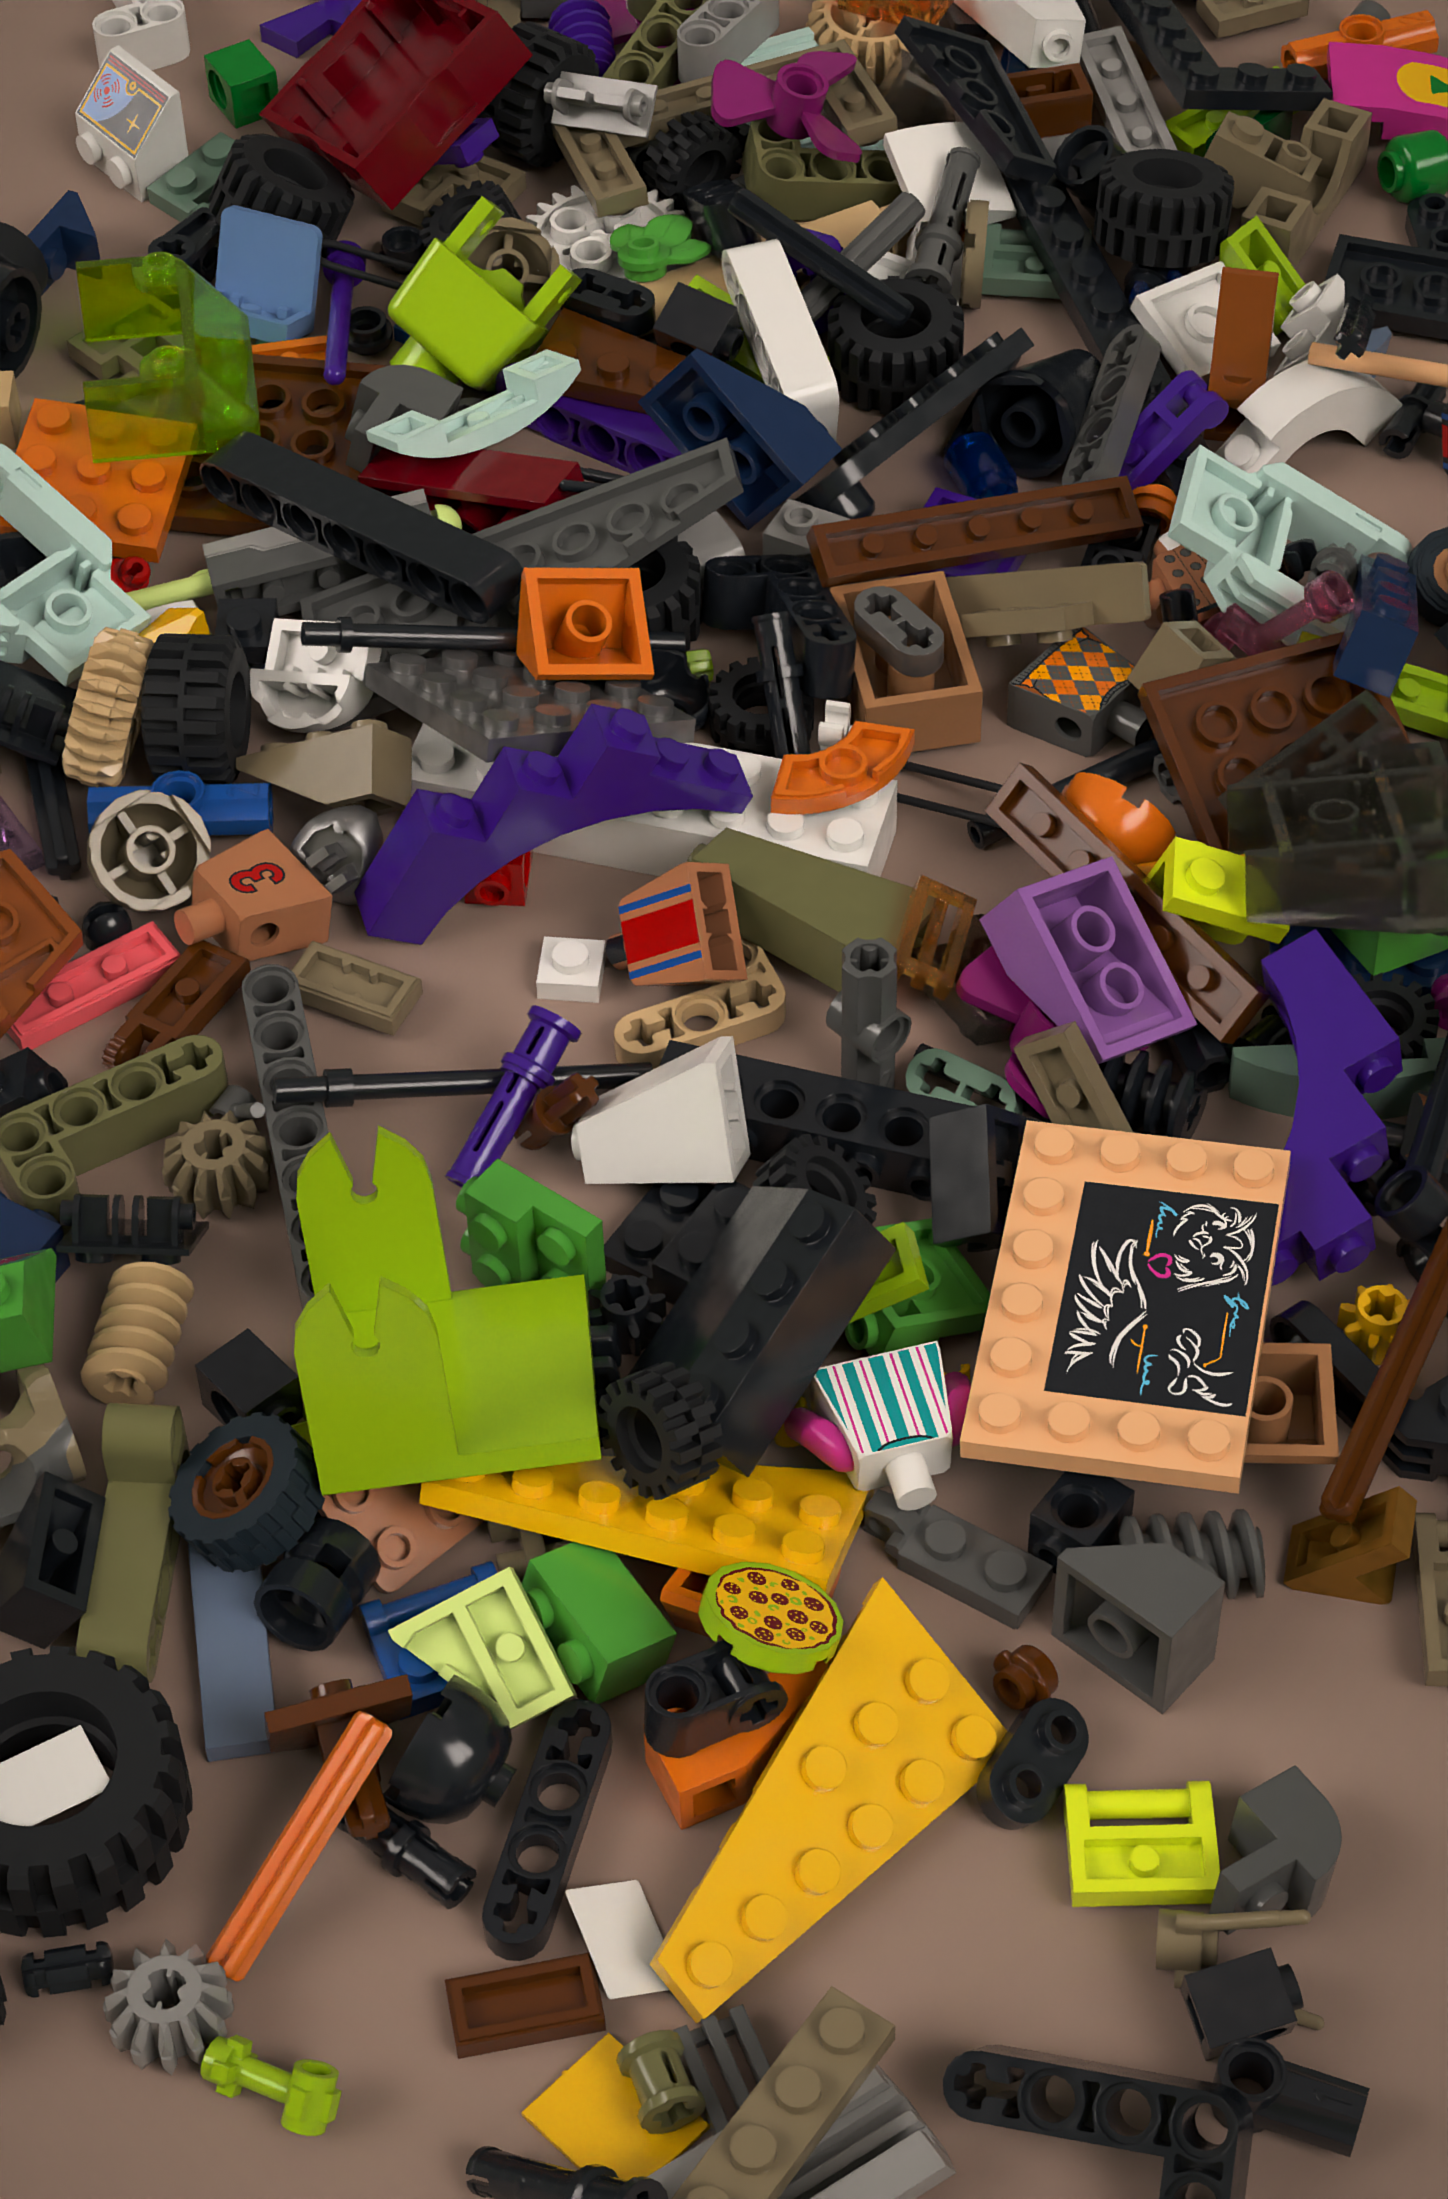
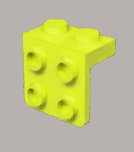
M1175 836L1147 875L1163 891L1162 911L1192 919L1213 940L1236 945L1242 943L1249 935L1279 944L1289 932L1290 869L1269 864L1257 858L1245 857L1207 846L1199 841H1190Z

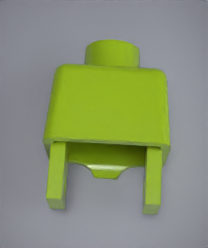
M481 196L445 242L436 237L433 239L388 305L389 317L410 337L389 363L391 365L420 367L454 384L460 379L471 388L485 393L495 392V379L499 371L509 363L522 361L533 354L549 332L546 324L583 280L570 269L560 264L532 300L525 306L523 299L524 285L506 269L502 268L492 271L483 270L475 266L468 260L469 256L505 213L493 202Z

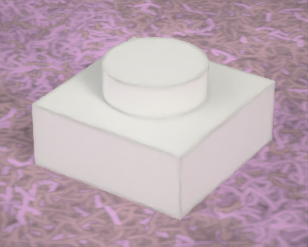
M544 936L536 980L537 999L599 1003L606 961L605 940Z

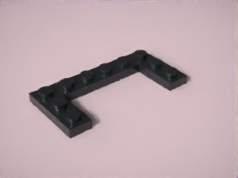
M1108 0L1182 109L1315 111L1324 98L1331 100L1332 90L1316 69L1305 64H1290L1287 68H1266L1256 63H1242L1238 68L1218 67L1171 0Z

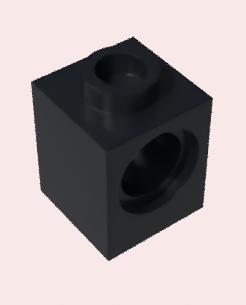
M678 282L653 326L657 345L686 357L698 348L724 363L726 360L732 362L736 358L744 340V331L741 328L736 306L681 282Z
M249 1328L195 1365L202 1405L223 1425L230 1423V1419L238 1416L248 1417L252 1413L263 1412L266 1416H271V1414L277 1415L290 1425L296 1424L303 1417L302 1411L304 1407L298 1375Z
M1065 1471L1030 1513L1028 1553L1053 1565V1573L1056 1574L1057 1558L1066 1548L1116 1545V1536L1121 1519L1124 1515L1133 1514L1135 1491L1112 1477ZM1068 1525H1082L1085 1528H1074Z
M1271 1947L1184 1975L1180 1987L1205 2061L1219 2057L1226 2046L1238 2039L1250 2037L1268 2041L1291 2033L1298 2021L1294 2011L1304 2007L1301 1991L1291 1966L1288 1963L1278 1966Z

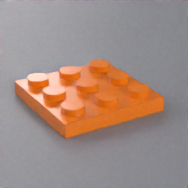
M35 398L15 454L112 539V557L127 558L129 556H139L147 562L159 563L199 439L198 422ZM0 515V534L18 532Z

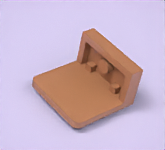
M421 1483L323 1495L325 1501L322 1509L318 1510L322 1517L340 1520L357 1529L370 1541L377 1551L381 1563L379 1577L373 1585L379 1592L384 1594H390L401 1588L482 1524L484 1520L419 1504Z

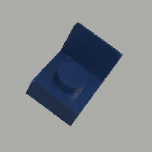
M68 190L27 235L42 252L48 267L47 285L41 296L55 280L62 277L66 268L96 277L103 276L95 231L78 192Z

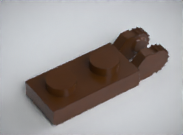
M205 940L190 945L125 1016L126 1022L114 1034V1038H110V1042L106 1044V1048L103 1050L102 1064H104V1068L111 1069L138 1057L144 1040L150 1042L142 1055L180 1038L198 1035L242 986V981L251 971L249 959Z

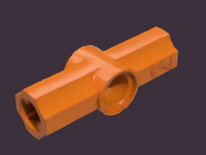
M1428 10L1381 21L1371 15L1355 14L1341 21L1339 31L1304 38L1283 45L1281 49V62L1283 68H1287L1288 65L1295 63L1311 66L1317 70L1323 80H1328L1327 52L1329 42L1384 45L1425 53H1435L1438 50L1439 36L1435 27V19Z

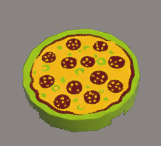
M739 1562L722 1566L708 1578L698 1611L704 1630L713 1641L717 1643L720 1635L726 1642L733 1645L730 1653L732 1656L746 1665L771 1673L801 1674L813 1671L816 1663L822 1660L826 1664L835 1654L844 1622L836 1603L820 1586L794 1571L769 1563Z

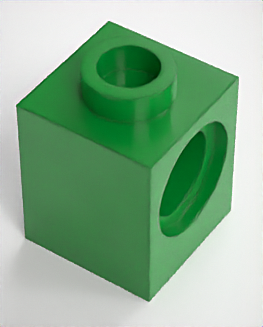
M250 39L204 55L209 97L231 124L237 129L262 120L259 113L279 92L277 73L275 68Z

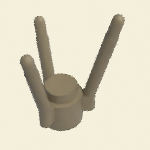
M1159 1909L1156 1970L1175 1971L1174 1988L1180 1989L1184 1975L1202 1970V1965H1217L1219 1931L1305 1925L1310 1922L1311 1914L1304 1909L1218 1914ZM1302 2009L1294 2011L1298 2020L1296 2024L1317 2031L1324 2027L1325 2022L1321 2016Z

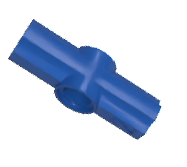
M177 770L159 776L152 786L88 787L89 834L96 818L116 798L136 790H152L151 792H162L168 796L175 795L184 799L202 817L209 835H251L266 829L273 833L274 814L271 783L203 784L198 775L190 771Z

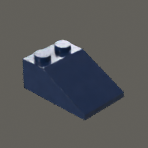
M698 348L691 352L638 401L639 405L682 454L727 437L735 454L744 492L726 503V505L747 530L751 529L801 488L842 450L831 437L826 427L813 416L806 406Z

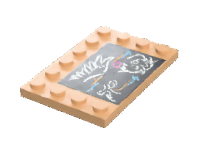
M1027 1120L960 1437V1457L1239 1494L1289 1177L1291 1151Z

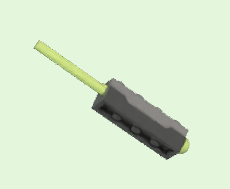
M424 489L391 496L462 529L459 514L450 506L436 504L435 510L430 511ZM269 527L202 544L208 569L200 570L187 578L126 592V594L145 611L154 607L193 600L213 594L215 595L217 606L219 599L277 598L279 616L301 611L300 599L368 574V572L274 527Z

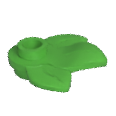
M668 214L658 216L650 220L646 227L626 224L615 229L610 236V248L617 252L618 264L624 269L625 277L637 282L658 280L666 275L667 265L690 264L702 259L712 251V245L696 239H690L693 232V222L683 215Z

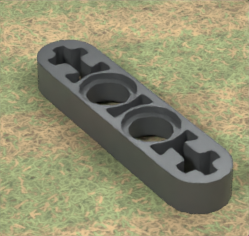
M1140 324L1130 325L1123 329L1112 340L1106 350L1079 433L1062 477V485L1119 477L1161 352L1160 343Z

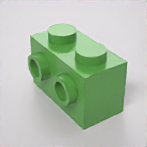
M571 1542L529 1560L522 1586L570 1682L577 1684L588 1700L600 1704L646 1683L653 1671L666 1665L677 1632L615 1552Z

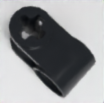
M723 1639L709 1649L677 1662L663 1665L652 1672L646 1681L645 1737L647 1743L654 1751L666 1757L682 1758L691 1756L697 1751L741 1732L759 1729L770 1723L786 1707L788 1701L787 1693L781 1684L776 1681L771 1682L764 1670L746 1665L732 1656L730 1653L733 1645ZM683 1708L687 1712L674 1713L667 1711V1709Z

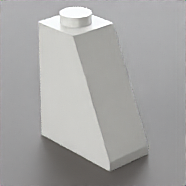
M733 1036L716 1038L598 1096L599 1102L574 1124L571 1136L573 1155L576 1160L582 1161L585 1184L734 1182L751 1153Z

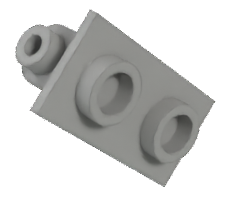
M561 71L560 78H557L555 82H547L545 85L544 101L552 104L554 109L551 120L552 124L648 139L658 86Z

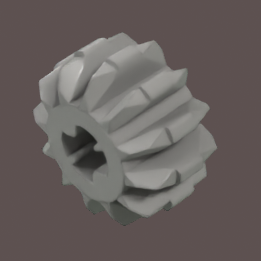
M165 1939L160 1949V1956L149 1958L146 1953L136 1948L132 1957L135 1970L113 1969L111 1984L114 1993L106 1996L103 2003L106 2021L112 2024L109 2032L114 2046L120 2052L130 2050L133 2063L138 2065L141 2070L158 2057L161 2059L163 2069L171 2076L178 2065L179 2057L188 2055L192 2061L201 2065L205 2054L203 2043H211L218 2036L226 2037L227 2029L224 2020L232 2017V2012L234 2011L232 1993L225 1988L227 1985L225 1970L219 1965L218 1961L206 1963L204 1951L197 1944H194L182 1955L177 1956L174 1944ZM174 2004V2007L164 2009L165 2006Z

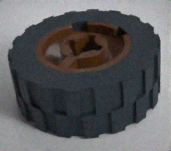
M263 1412L252 1413L248 1417L238 1416L230 1419V1423L222 1427L218 1426L209 1432V1436L200 1444L197 1443L189 1452L191 1455L184 1464L181 1463L176 1473L177 1479L175 1484L170 1488L169 1498L171 1499V1506L168 1507L169 1517L175 1522L172 1526L214 1567L218 1565L226 1572L233 1573L234 1570H242L243 1572L253 1571L257 1566L262 1564L267 1566L276 1561L277 1557L286 1550L289 1552L298 1544L297 1540L304 1532L308 1533L315 1522L313 1520L318 1510L322 1509L325 1501L321 1494L312 1446L281 1417L274 1414L266 1416Z

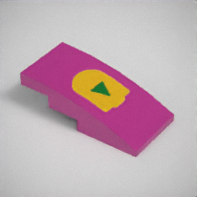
M1343 42L1328 43L1327 69L1329 88L1333 92L1332 101L1372 112L1371 122H1380L1381 139L1391 140L1397 135L1437 130L1448 140V58L1436 54L1384 45Z

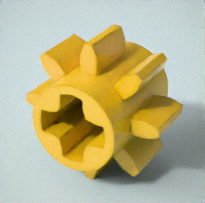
M1392 1284L1375 1285L1369 1288L1360 1285L1357 1287L1354 1304H1340L1337 1326L1344 1330L1343 1333L1375 1365H1381L1410 1300H1407Z

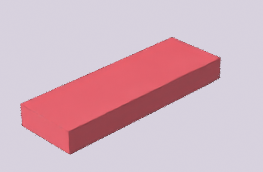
M151 921L67 963L11 1026L7 1033L20 1050L27 1047L32 1050L146 993L181 954L154 921Z

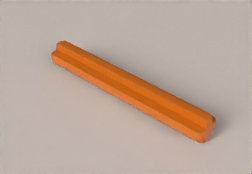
M358 1711L352 1717L206 1955V1963L218 1961L219 1965L225 1970L226 1978L239 1982L248 1973L392 1738V1730L388 1725L363 1711Z

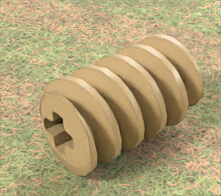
M139 1261L123 1265L113 1272L108 1284V1293L101 1306V1314L94 1328L95 1335L87 1350L88 1357L80 1372L82 1384L90 1395L105 1404L152 1405L154 1403V1392L164 1388L168 1381L169 1374L167 1368L170 1367L175 1357L173 1346H176L182 1334L180 1325L184 1323L188 1314L186 1304L190 1302L194 1294L193 1283L184 1273L168 1265Z

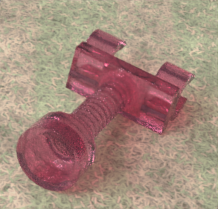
M1327 570L1306 583L1304 599L1262 625L1239 605L1233 603L1227 607L1225 613L1219 612L1209 618L1203 627L1227 650H1230L1235 644L1247 656L1286 647L1280 640L1315 619L1330 624L1347 615L1354 608V594L1342 575L1336 571Z

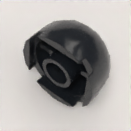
M453 1675L440 1695L445 1698L437 1712H428L388 1782L391 1786L383 1793L386 1803L404 1814L426 1823L450 1824L466 1819L482 1801L495 1808L517 1769L505 1763L513 1741L508 1718L496 1701L481 1689L457 1675Z

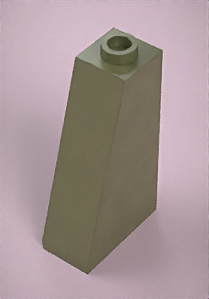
M727 827L707 845L704 843L699 844L687 860V862L729 864L740 935L838 992L842 990V949L856 938L874 940L881 937L897 949L898 979L933 944L944 901L934 894Z

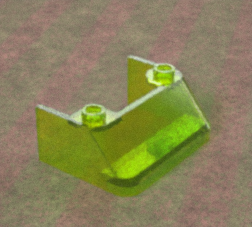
M153 252L141 257L76 262L86 342L182 334L184 346L164 345L152 350L139 364L140 377L83 381L93 463L215 453L240 432L248 431L261 436L249 320L240 308L183 260L167 252Z

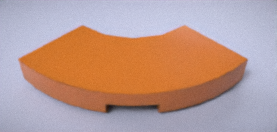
M855 721L845 738L825 750L812 754L783 755L771 796V813L813 814L832 811L852 805L875 794L893 780L905 766L914 747L915 729Z

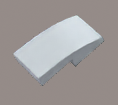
M1338 274L1320 285H1317L1314 281L1307 283L1291 298L1289 304L1293 309L1280 327L1290 340L1282 350L1286 357L1274 373V376L1298 363L1308 360L1312 342L1336 346L1337 342L1333 338L1341 319L1345 302L1344 280Z

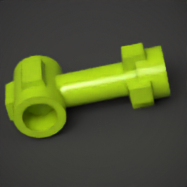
M237 2034L229 2038L218 2036L210 2043L201 2063V2076L204 2080L217 2085L215 2092L233 2098L240 2095L244 2087L285 2104L281 2125L285 2129L300 2135H322L326 2131L327 2124L335 2120L342 2091L336 2088L339 2071L334 2066L318 2060L302 2059L294 2063L292 2073L257 2059L258 2055L251 2052L252 2040Z

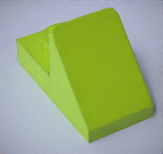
M1256 215L1220 243L1219 261H1222L1226 267L1279 273L1273 333L1276 336L1283 332L1280 327L1293 309L1289 304L1291 298L1306 284Z

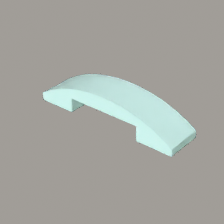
M546 349L502 369L507 390L442 420H437L411 410L367 430V439L371 443L399 454L423 458L451 457L484 449L514 435L545 413L563 395L580 373L579 360Z

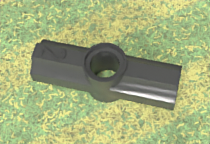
M881 937L874 940L856 938L842 949V990L831 1002L826 1015L827 1027L841 1036V1077L895 1089V1054L906 1042L912 1022L908 1015L896 1007L897 949Z

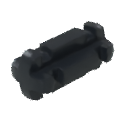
M97 1941L96 1949L88 1951L86 1950V1944L44 1950V1958L34 1959L33 1952L27 1953L22 1957L21 1963L24 1989L27 1995L33 1998L39 1997V1989L49 1988L50 1995L92 1988V1980L101 1979L102 1986L109 1985L114 1969L111 1948L108 1942Z

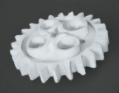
M573 185L571 186V196L565 197L555 192L552 194V205L539 202L537 204V215H527L526 222L532 223L541 230V235L548 240L551 247L554 246L560 264L568 269H595L637 283V281H632L625 277L624 269L618 264L617 252L610 248V236L613 231L626 224L646 227L648 222L655 217L668 214L685 216L684 210L674 211L673 199L659 202L658 190L654 189L647 193L648 205L633 208L622 215H608L598 218L585 193ZM687 264L667 265V272Z

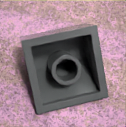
M1168 1542L1066 1548L1057 1558L1051 1635L1158 1712L1164 1714L1215 1659L1225 1581L1220 1579L1213 1568L1204 1560L1195 1556L1188 1557Z

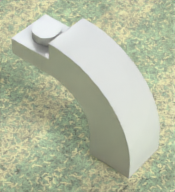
M1306 360L1268 380L1237 408L1246 419L1215 454L1243 471L1253 473L1258 472L1263 465L1279 462L1285 463L1307 441L1319 434L1332 430L1349 432L1366 447L1403 404L1370 374L1311 365Z

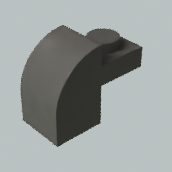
M390 365L372 371L359 384L351 421L345 433V439L351 442L345 465L362 472L383 447L371 443L367 439L366 431L411 410L437 420H442L455 414L463 388L429 370L416 366Z
M1294 1765L1239 1796L1228 1841L1243 1858L1220 1871L1209 1914L1282 1910L1286 1904L1290 1910H1307L1312 1917L1322 1906L1341 1848V1826L1335 1810L1329 1801L1301 1770ZM1223 1930V1931H1224L1227 1935H1229V1934H1231L1232 1932H1234V1931H1236V1930Z

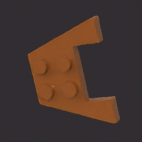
M11 849L0 851L1 1039L83 945L82 930Z

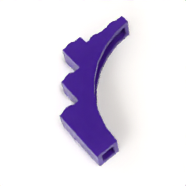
M591 704L558 757L550 756L541 751L530 752L504 746L471 799L452 793L443 794L416 789L354 891L368 936L422 945L443 916L479 882L516 857L561 835L606 820L652 811L703 809L742 814L753 798V794L736 754L719 748L708 749L684 744L667 737H653L645 715L626 708L615 709Z
M1314 929L1261 959L1265 989L1271 995L1269 999L1289 1032L1298 1061L1299 1074L1293 1126L1284 1150L1291 1151L1290 1170L1271 1286L1288 1279L1296 1271L1297 1267L1304 1262L1307 1263L1319 1281L1335 1272H1348L1359 1266L1368 1257L1369 1253L1376 1249L1372 1217L1347 1183L1350 1181L1360 1182L1371 1177L1380 1169L1383 1162L1390 1159L1386 1126L1362 1094L1375 1093L1382 1090L1393 1081L1397 1074L1403 1071L1399 1037L1319 932Z

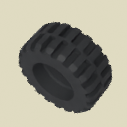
M50 1646V1654L33 1655L32 1648L10 1652L12 1660L0 1664V1763L81 1725L101 1764L113 1771L107 1786L97 1799L70 1818L43 1826H18L0 1821V1932L23 1937L26 1936L28 1927L41 1928L44 1938L66 1936V1926L85 1922L87 1930L108 1923L106 1913L119 1906L125 1912H128L146 1898L143 1886L148 1881L158 1885L164 1880L174 1866L170 1851L177 1853L183 1849L190 1830L187 1815L193 1810L192 1788L178 1725L174 1723L171 1708L161 1692L150 1689L147 1677L128 1665H124L117 1671L113 1656L94 1650H89L85 1658L76 1655L75 1647Z

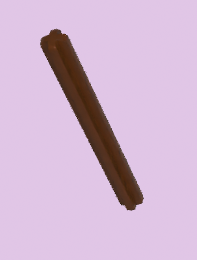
M1448 1218L1321 1496L1319 1506L1321 1515L1326 1519L1335 1520L1341 1525H1348L1355 1521L1447 1314Z

